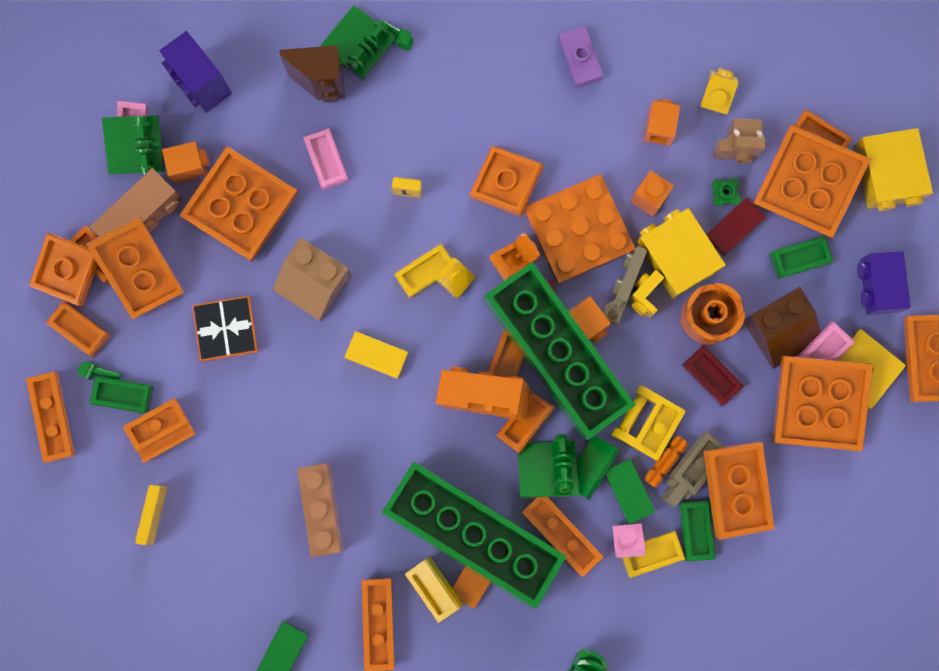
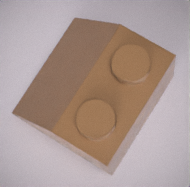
M300 237L284 260L273 291L321 321L352 274L346 266Z

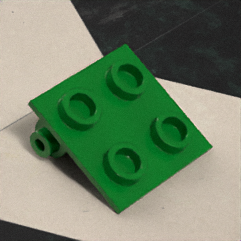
M353 5L320 46L337 45L342 64L364 79L396 40L397 36L388 30L390 27L385 21L381 20L378 23Z
M159 115L102 117L108 174L141 173L145 175L151 168L156 172H165Z
M565 434L556 435L553 442L529 443L523 452L518 454L520 498L579 496L575 441L567 439Z

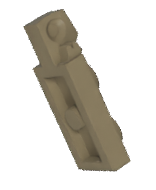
M637 246L634 254L628 252L623 265L627 272L624 279L618 278L612 292L617 297L614 301L605 304L603 314L612 324L619 325L646 258L647 251L645 248Z
M703 431L670 474V478L666 482L669 487L661 499L669 506L676 507L683 497L688 499L691 495H696L707 480L703 451L725 446L708 431Z

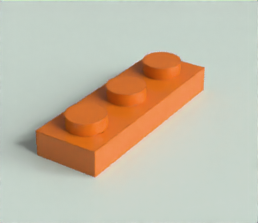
M53 371L26 378L43 463H51L76 456L58 372Z
M536 497L522 511V514L556 550L567 556L565 560L582 578L604 558L548 497Z
M392 578L362 579L364 671L394 670Z

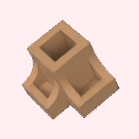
M734 118L728 126L727 138L720 139L714 146L713 159L735 160L739 164H749L755 161L765 149V137L762 135V120Z

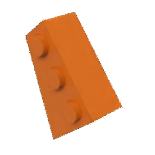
M451 366V370L441 371L435 404L444 408L525 421L531 387L521 377H498L495 373L479 371V374L468 373V369Z

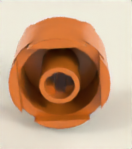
M714 283L701 286L685 300L681 309L680 324L686 334L694 341L704 345L719 344L736 334L743 325L745 319L743 301L740 295L726 284ZM711 309L715 311L714 319L709 317L710 313L708 311Z

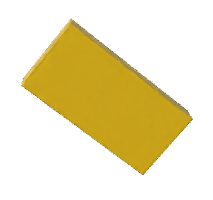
M440 244L396 272L394 276L409 299L437 282L435 278L448 264L451 257L443 245Z
M355 331L344 358L398 379L409 353Z
M150 485L148 487L135 540L136 544L145 546L154 544L168 487L161 485Z
M676 531L645 540L646 555L622 557L629 578L685 560Z
M430 556L405 573L438 623L463 606V603Z

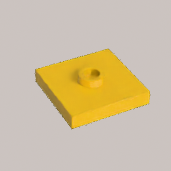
M859 329L851 337L855 343L837 361L873 365L868 410H870L906 365L862 329Z

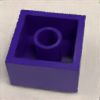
M187 30L159 50L165 59L161 64L195 108L200 105L205 113H207L232 94L222 74Z

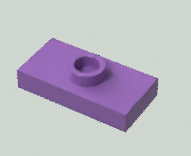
M583 26L559 34L558 39L576 88L602 80L603 74L586 27Z

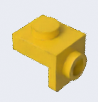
M718 68L717 72L710 71L709 81L700 107L728 114L739 83L738 79L733 77L734 72L723 68Z
M657 270L651 276L645 273L634 286L638 290L629 299L633 303L631 307L642 317L646 315L651 318L658 311L656 307L645 299L664 279Z

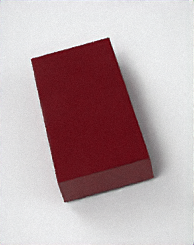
M746 197L706 236L712 245L725 256L762 222L766 216Z
M704 345L681 365L721 407L744 387Z

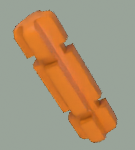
M675 436L669 444L670 447L666 448L659 460L654 463V469L649 470L645 475L644 480L652 487L659 486L663 480V475L669 473L680 458L679 454L684 453L689 444L682 437Z

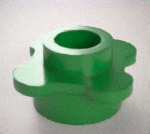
M730 178L727 181L715 179L711 184L712 189H714L713 203L716 206L729 205L730 203L737 205L741 201L737 189L739 181L736 178ZM728 190V194H724L723 191Z

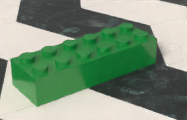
M533 262L484 295L482 300L583 440H589L636 405Z
M414 461L382 511V516L531 609H537L567 557Z

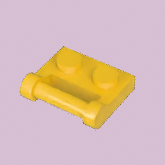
M639 385L635 392L637 396L634 399V403L636 405L628 410L619 428L615 427L611 436L649 458L658 461L686 410L648 388ZM650 401L655 405L635 438L629 432L646 402Z

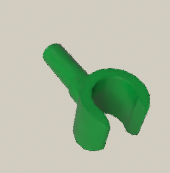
M386 22L390 27L388 30L397 36L395 45L409 51L413 43L410 31L407 29L400 30Z
M88 361L81 363L77 370L78 375L88 380H91L95 373L118 380L121 377L119 372L103 369Z

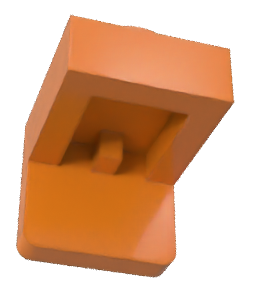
M524 233L515 242L493 253L489 259L505 281L529 263H534L541 255L535 243Z

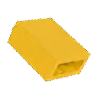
M918 128L862 137L854 145L856 153L871 159L861 179L867 209L878 208V211L882 212L896 208V205L904 203L906 207H913L923 204V200L933 194Z
M689 208L681 213L679 209L674 210L664 217L666 222L657 227L654 223L640 232L642 236L636 242L639 247L646 249V259L654 271L657 270L664 277L661 283L672 300L726 266Z

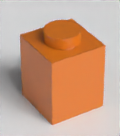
M667 99L653 100L648 109L643 141L670 146L676 134L680 105L673 104L672 101Z
M196 141L162 149L168 177L175 184L207 176L206 166L210 165L206 150L201 149Z
M650 170L630 202L654 217L674 185Z
M591 296L568 311L589 341L592 340L594 344L608 334L605 329L611 323Z

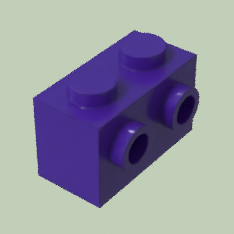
M904 251L869 253L860 259L857 272L859 279H862L863 283L861 303L866 308V315L900 313L911 308Z

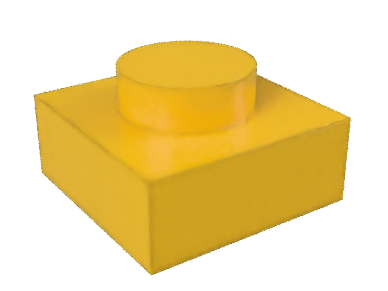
M452 258L435 280L453 297L458 299L476 277L458 259Z

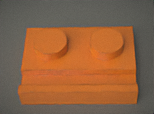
M176 397L123 426L125 433L136 452L139 453L143 463L197 434L193 430Z

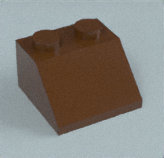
M337 45L279 50L288 76L317 100L330 103L338 101L339 98H345L343 65Z
M801 287L744 319V324L772 369L781 365L782 355L795 357L821 333L816 311Z

